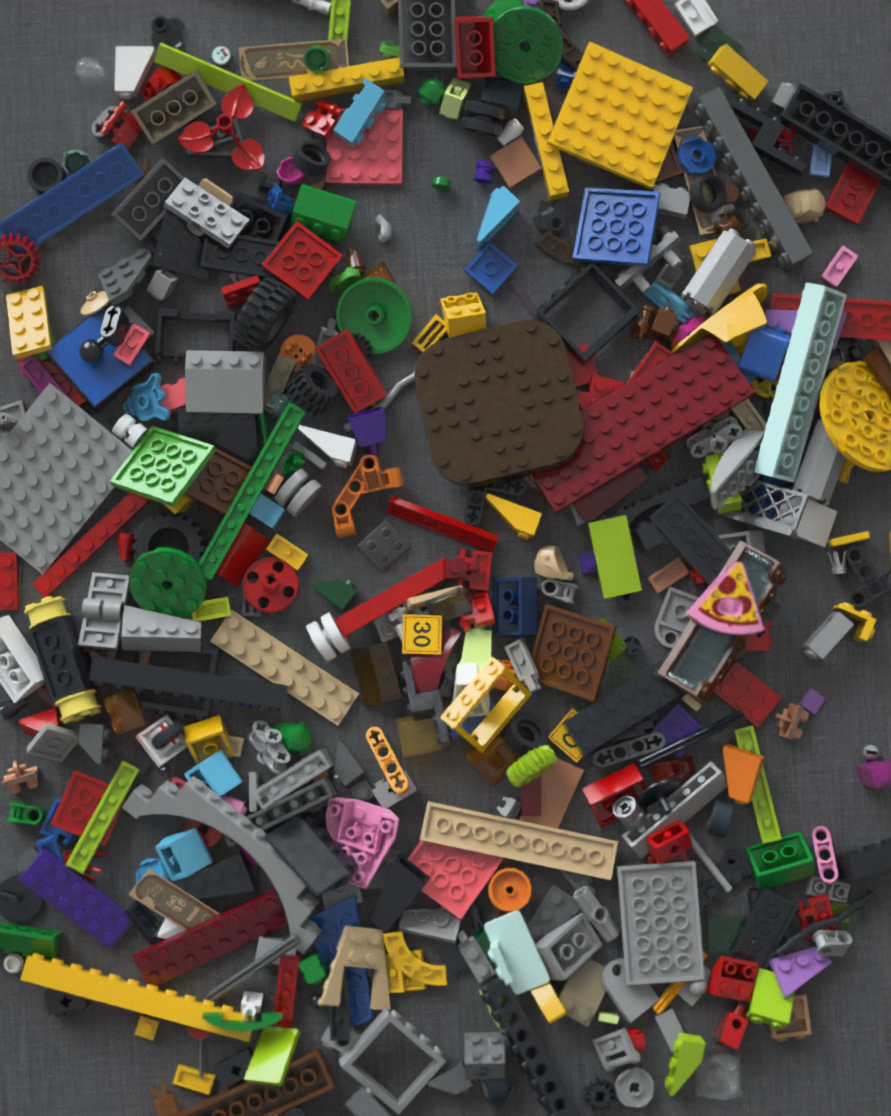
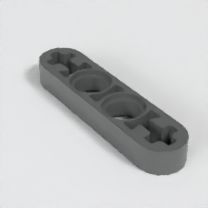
M654 731L604 747L594 753L593 762L598 767H606L663 748L666 738L662 732ZM655 735L658 738H662L660 745L651 743L649 745L651 748L647 749V742L644 738H648V742L654 740ZM641 741L644 744V749L639 752L635 751L633 748L634 742ZM617 747L624 748L626 751L625 756L617 757L615 749ZM608 750H611L614 760L611 761V757L605 759V763H602L601 760L597 761L599 753L606 756L609 755Z

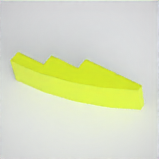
M228 597L205 600L194 613L183 617V619L201 622L231 616Z

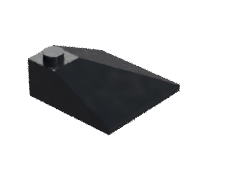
M236 191L230 207L249 219L248 224L239 235L280 242L292 213L274 209L268 201Z

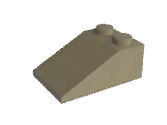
M588 958L564 981L557 994L567 1013L565 1015L586 1027L592 1021L606 992L602 983V973L605 966L591 958Z

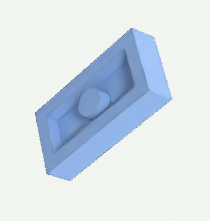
M814 143L809 176L828 178L832 154Z

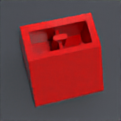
M721 956L710 971L707 991L715 996L751 1002L759 963Z

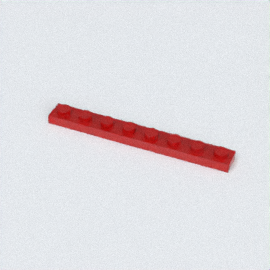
M130 492L32 585L44 597H49L147 505L151 499Z

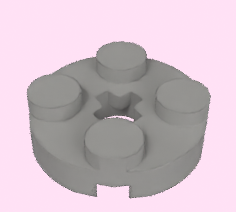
M637 1066L626 1068L618 1075L615 1081L616 1095L625 1106L643 1107L653 1097L654 1082L650 1074L644 1069ZM632 1083H634V1084L638 1083V1084H639V1086H638L639 1091H638V1092H636V1091H634V1090H633V1091H630V1090H629V1089L631 1088V1085H630V1084H632Z

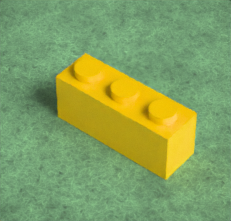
M727 44L721 46L707 64L714 75L725 80L724 83L729 88H734L738 92V96L745 101L754 100L769 82Z

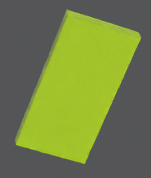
M622 515L588 523L603 598L606 599L642 591L627 516Z

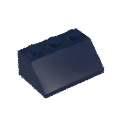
M493 578V615L496 622L493 624V636L537 635V578Z

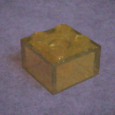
M413 716L396 719L403 757L442 750L441 744L438 745L436 733H438V727H434L433 718L415 722Z

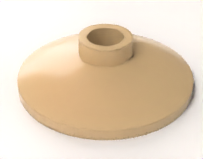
M94 291L86 297L87 301L82 306L80 313L83 316H89L103 309L110 302L106 292L96 293Z

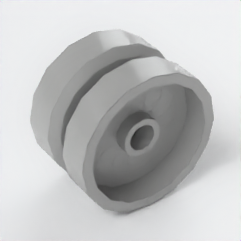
M302 468L285 482L274 498L281 506L289 503L287 511L294 517H297L304 511L322 488V485L315 479L308 482L309 474Z

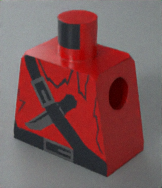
M736 1002L732 1012L725 1011L712 1040L730 1049L738 1050L748 1024V1019L743 1018L747 1007ZM733 1020L735 1021V1026H734V1027L732 1026V1021H733Z

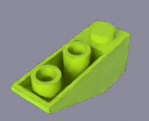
M678 1033V1038L674 1040V1055L669 1061L670 1073L665 1079V1088H667L670 1096L676 1094L701 1064L706 1045L701 1036Z

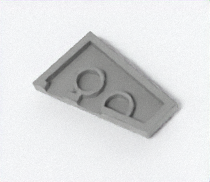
M444 907L432 910L427 908L404 910L399 924V931L455 944L462 918L459 919Z

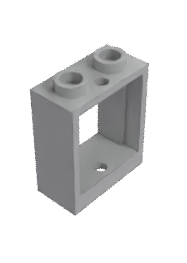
M840 612L831 613L801 646L805 650L803 653L811 660L823 659L854 624Z

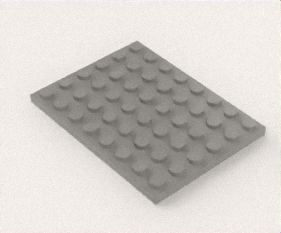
M52 383L48 384L0 444V540L42 575L51 567L115 487L111 485L110 480L133 451Z

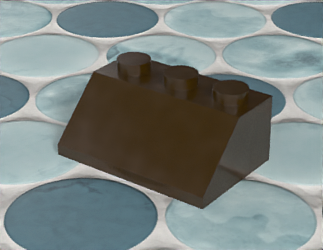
M388 642L351 652L365 708L403 698Z

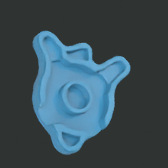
M153 373L146 382L139 383L132 388L131 396H128L123 404V409L126 413L137 416L140 421H149L156 417L161 420L170 419V411L162 406V401L166 399V394L160 388V374Z

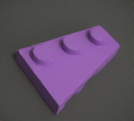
M817 946L770 961L784 999L831 964L829 956L818 955Z

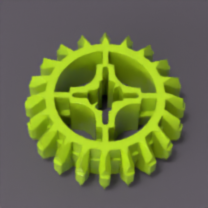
M543 745L518 759L509 767L506 774L509 781L515 787H521L535 780L554 766L557 757L553 749Z

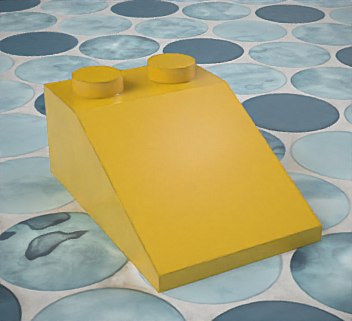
M487 493L485 501L514 532L518 533V537L526 540L529 537L533 538L542 513Z

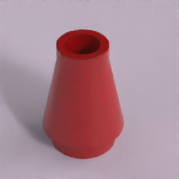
M119 533L117 540L120 560H132V546L136 540L134 539L135 533Z

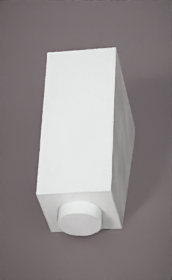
M116 46L115 92L118 97L122 99L137 97L155 60L156 51L154 47Z

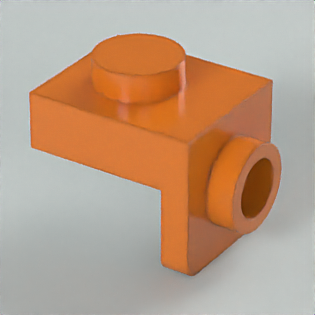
M498 659L499 663L515 675V670L510 660ZM502 675L492 688L507 692L511 688L512 683Z

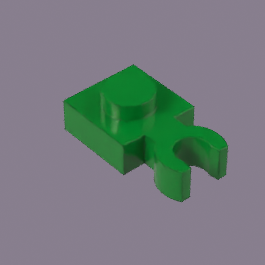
M297 450L283 461L282 477L288 480L299 470L300 466L305 463L304 460H301L305 452Z

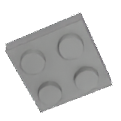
M46 723L27 746V753L62 763L79 742V732Z

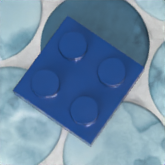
M488 241L464 269V272L494 295L518 265Z

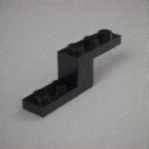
M410 661L402 662L404 670H400L402 682L406 681L407 685L403 687L405 698H409L410 703L406 704L408 715L413 716L414 722L433 718L434 727H439V732L436 733L438 745L442 744L443 751L451 750L446 722L441 718L444 711L440 691L434 690L417 694Z

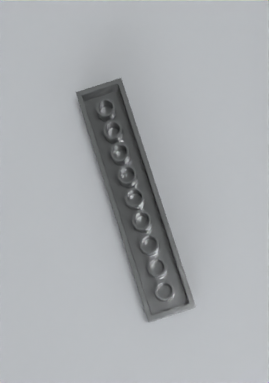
M717 87L699 97L694 108V114L698 121H702L706 136L712 139V146L715 152L721 155L724 168L730 171L733 184L739 187L742 200L748 203L752 218L757 219L761 234L763 236L766 235L770 250L772 252L775 251L779 266L787 272L802 264L813 252L720 87Z

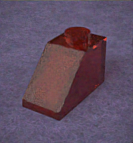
M692 756L660 761L651 765L654 783L668 779L678 780L696 774Z

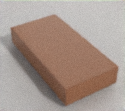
M680 557L647 577V580L658 594L690 572Z

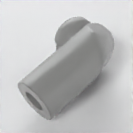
M723 204L719 209L710 212L709 218H711V223L720 222V215L732 213L734 205Z
M379 214L374 219V222L380 227L378 240L386 243L391 238L392 227Z

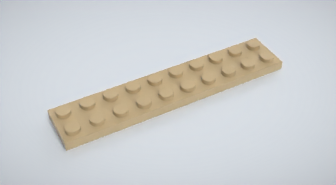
M429 801L427 802L420 836L422 841L611 880L618 845V841Z

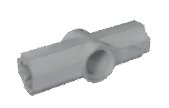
M587 886L578 889L574 893L573 898L583 910L588 921L594 925L606 942L615 939L619 935V929L609 917L607 908L600 905Z

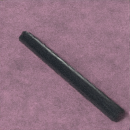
M739 710L659 750L638 759L639 764L642 768L652 765L746 719L745 715Z

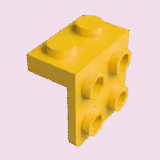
M846 602L833 606V610L860 621L853 637L854 640L863 642L873 637L875 632L873 626L876 619L872 618L871 613L864 610L856 611L853 605Z

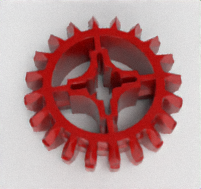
M10 233L9 239L6 235H2L3 242L0 240V251L6 247L8 257L0 262V275H3V282L6 281V278H9V284H12L15 279L17 285H20L21 278L27 283V276L33 279L34 274L32 272L38 273L39 271L35 266L41 265V262L36 260L41 258V254H35L39 248H32L35 243L33 240L29 244L27 243L28 236H25L23 240L20 239V233L17 234L16 238H14L13 233ZM12 245H19L26 249V251H17ZM12 255H14L15 258L20 257L18 259V263H16L15 260H10L12 258ZM30 256L31 264L24 271L22 261ZM9 266L13 267L19 273L10 272L5 268Z

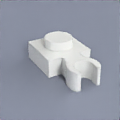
M244 991L241 1003L243 1020H245L246 1015H251L252 1021L255 1020L256 1012L261 1011L264 993Z

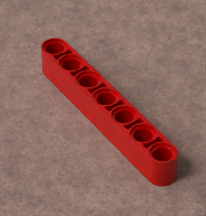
M444 557L336 618L334 622L343 638L404 604L408 598L416 597L446 580L444 560L448 558Z

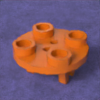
M293 335L283 342L280 348V355L296 361L293 372H297L303 364H312L316 345L310 338L304 335Z

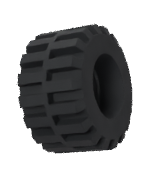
M303 364L287 384L288 393L295 404L301 407L302 410L314 415L324 414L340 395V390L332 376L322 367L315 364Z

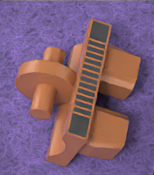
M790 703L788 709L784 708L782 715L776 713L775 717L780 719L778 727H781L778 735L791 740L792 738H801L802 729L797 728L798 722H806L809 717V713L804 710L803 706Z
M18 760L13 761V767L7 769L8 775H5L4 781H2L3 788L7 787L11 794L19 793L22 790L20 783L26 781L28 789L35 788L39 784L38 766L28 768L26 763L20 765Z

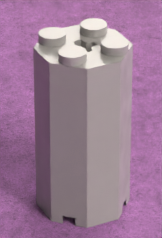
M734 229L724 230L680 297L682 299L686 297L687 301L685 303L699 313L705 315L708 312L710 313L709 317H712L756 253L754 249L755 243L739 237V233Z
M818 419L814 423L798 468L795 483L793 482L791 490L808 494L810 500L815 502L822 501L821 505L827 506L829 505L846 457L832 443L822 419Z

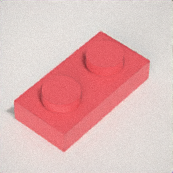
M133 323L125 336L124 342L118 346L113 357L131 366L150 337V333Z

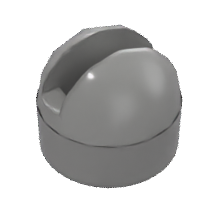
M867 745L863 749V756L867 760H875L879 756V750L874 745ZM867 750L876 751V755L867 754Z

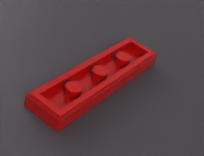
M284 954L280 957L274 1012H282V1019L272 1024L273 1027L292 1028L301 956Z

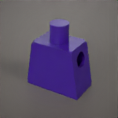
M378 407L346 416L360 447L367 446L369 455L380 453L378 443L386 441L385 412L383 408Z

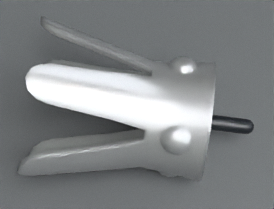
M847 550L843 553L842 565H840L837 551H833L834 564L829 552H827L833 567L832 574H839L841 579L842 573H848V568L846 567Z

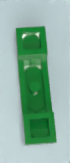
M203 1012L202 1019L220 1028L234 1031H250L278 1022L282 1019V1012H262V1020L254 1021L223 1020V1012Z

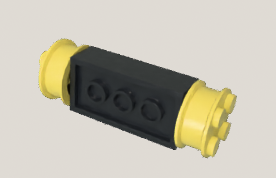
M49 596L41 599V603L25 606L24 614L29 616L31 622L28 633L51 701L55 703V706H59L62 715L60 721L64 722V724L72 721L76 723L84 720V716H93L101 713L100 709L102 706L98 705L95 698L96 687L93 685L94 681L89 680L90 669L83 649L78 645L79 637L72 616L66 612L64 606L66 600L62 596L56 598Z

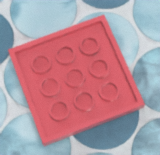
M384 109L381 114L378 113L374 118V125L370 129H366L359 145L356 144L353 148L335 136L333 132L329 140L327 139V151L331 159L326 169V184L402 185L403 109Z
M421 840L408 859L430 876V879L421 891L461 919L504 858Z

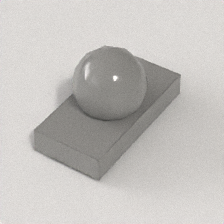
M704 965L705 980L687 981L678 992V995L692 1007L707 991L710 970Z

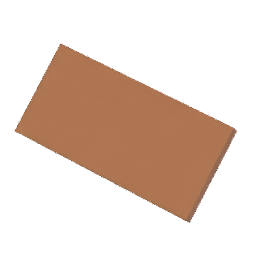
M557 758L554 766L541 775V816H522L521 814L519 821L558 829L584 770Z

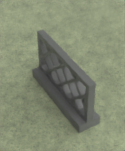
M756 480L753 483L755 484L754 486L751 485L749 489L743 492L739 491L743 503L741 510L719 514L724 520L795 541L798 535L796 531L810 496ZM761 486L765 487L768 493L758 498L755 490ZM779 491L783 492L785 498L775 503L772 495ZM752 492L755 500L746 504L742 496ZM770 497L773 505L763 509L760 501ZM795 497L803 498L801 504L793 508L790 500ZM788 502L791 510L781 514L778 506ZM758 503L761 511L750 514L748 507ZM775 508L778 517L772 520L768 519L765 513ZM793 513L795 517L793 525L785 524L783 518Z

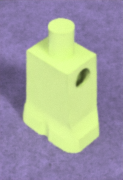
M474 623L473 629L466 632L462 659L458 665L477 663L479 670L484 667L491 658V630H485V626L477 628L476 623Z

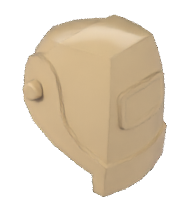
M815 188L795 191L782 198L795 222L801 224L813 220L818 222V217L823 215L826 206L824 196Z
M547 545L539 549L535 559V573L550 579H573L574 573L568 572L564 558L557 546Z

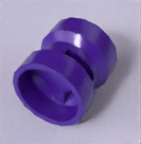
M477 160V172L474 174L473 180L482 184H491L493 179L491 174L495 163L488 160Z

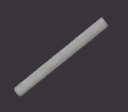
M690 834L691 848L723 889L729 892L732 886Z

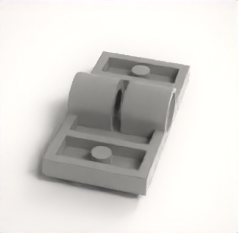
M187 178L181 181L163 206L187 221V226L193 234L202 236L205 233L228 249L249 222L247 217Z
M92 573L88 597L84 599L82 604L83 622L78 642L79 647L118 651L124 605L127 604L130 589L129 576Z

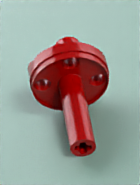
M274 557L260 559L253 563L245 573L243 579L245 598L253 608L262 613H278L287 609L294 602L298 594L299 581L297 574L292 566L282 559ZM281 563L284 569L282 572L277 573L273 570V565ZM249 574H257L259 577L258 581L250 583L247 580ZM285 588H292L294 595L287 598L284 596L283 591ZM261 598H266L269 601V605L266 608H261L258 605V601Z

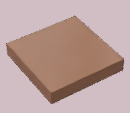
M522 136L489 156L490 160L495 163V168L509 189L541 170V166Z

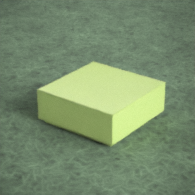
M598 1010L597 1014L599 1021L618 1024L619 1016L617 1013Z

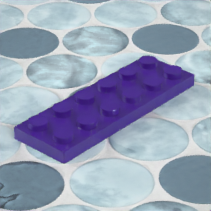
M46 848L42 850L19 877V881L110 950L133 924L124 913V908L72 868L66 866L64 862Z

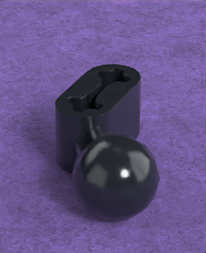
M114 305L106 310L100 331L102 336L98 340L88 339L81 344L79 354L85 362L96 363L100 361L104 353L103 348L108 344L116 347L124 342L129 326V317L119 306Z

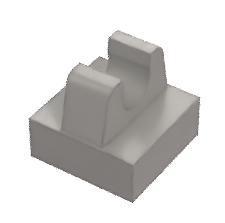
M503 797L502 800L506 802L504 808L498 806L497 810L504 817L515 820L522 809V804L511 797Z

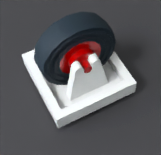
M165 715L136 736V739L158 768L188 748L185 737L182 735L183 725L179 721L173 723L168 715Z

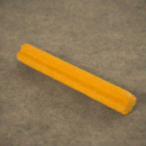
M702 950L704 961L707 958V954ZM687 981L672 982L660 996L659 1000L652 1006V1009L656 1013L661 1014Z

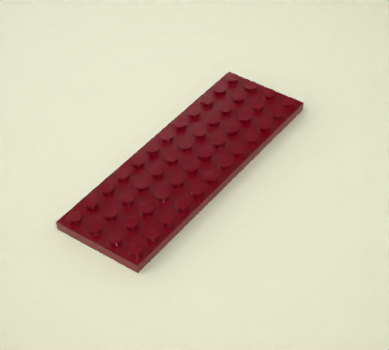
M710 333L583 409L581 415L584 425V438L575 456L564 465L536 473L535 471H530V474L554 512L558 514L754 396L755 391L719 339Z

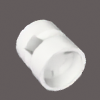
M127 413L117 421L112 429L114 435L120 439L124 438L125 443L133 449L148 432L147 428L140 423L136 424V420Z

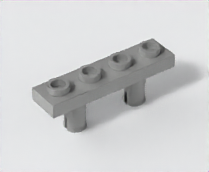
M675 231L672 233L668 232L662 237V241L657 246H652L649 266L632 265L628 270H623L618 274L615 282L621 289H625L634 282L641 292L645 294L651 290L652 286L642 274L661 257H664L673 269L682 263L672 250L674 246L682 241Z

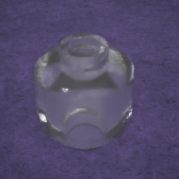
M82 57L80 61L77 60L76 75L79 76L80 81L97 83L99 77L103 78L104 66H101L99 59Z

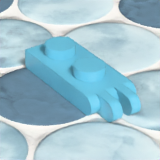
M655 280L651 285V290L644 295L662 309L667 307L674 310V313L678 314L676 320L687 324L693 316V313L689 310V305L665 285Z

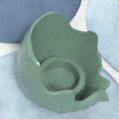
M70 150L64 153L63 168L71 176L91 163L92 159L84 151Z

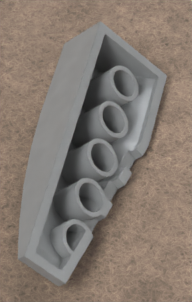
M744 429L742 435L733 441L721 457L712 479L710 491L713 509H717L728 502L729 497H735L738 491H744L745 486H751L761 475L754 472L764 437V431Z

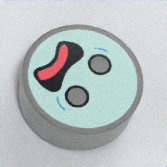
M218 46L212 51V59L216 65L226 66L229 64L231 54L228 48Z

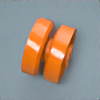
M505 868L498 871L488 885L490 902L496 909L502 912L511 913L520 910L527 904L531 896V884L528 877L522 871L515 868ZM508 886L512 887L513 893L508 894L506 892Z

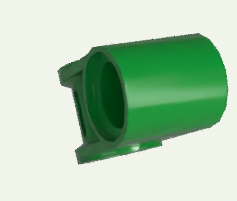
M22 802L9 803L11 810L7 822L38 824L47 817L46 810L41 806ZM34 810L39 812L38 820H35L32 816Z

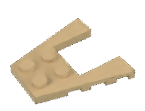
M345 926L337 947L338 952L335 961H332L330 967L332 970L328 980L325 981L323 987L325 990L318 1004L339 1006L344 966L374 969L370 1009L384 1010L387 1007L390 1010L383 931L380 929Z

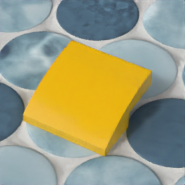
M423 949L410 950L413 955L424 962ZM385 953L389 993L425 990L427 988V984L416 981L404 974L393 962L389 953Z

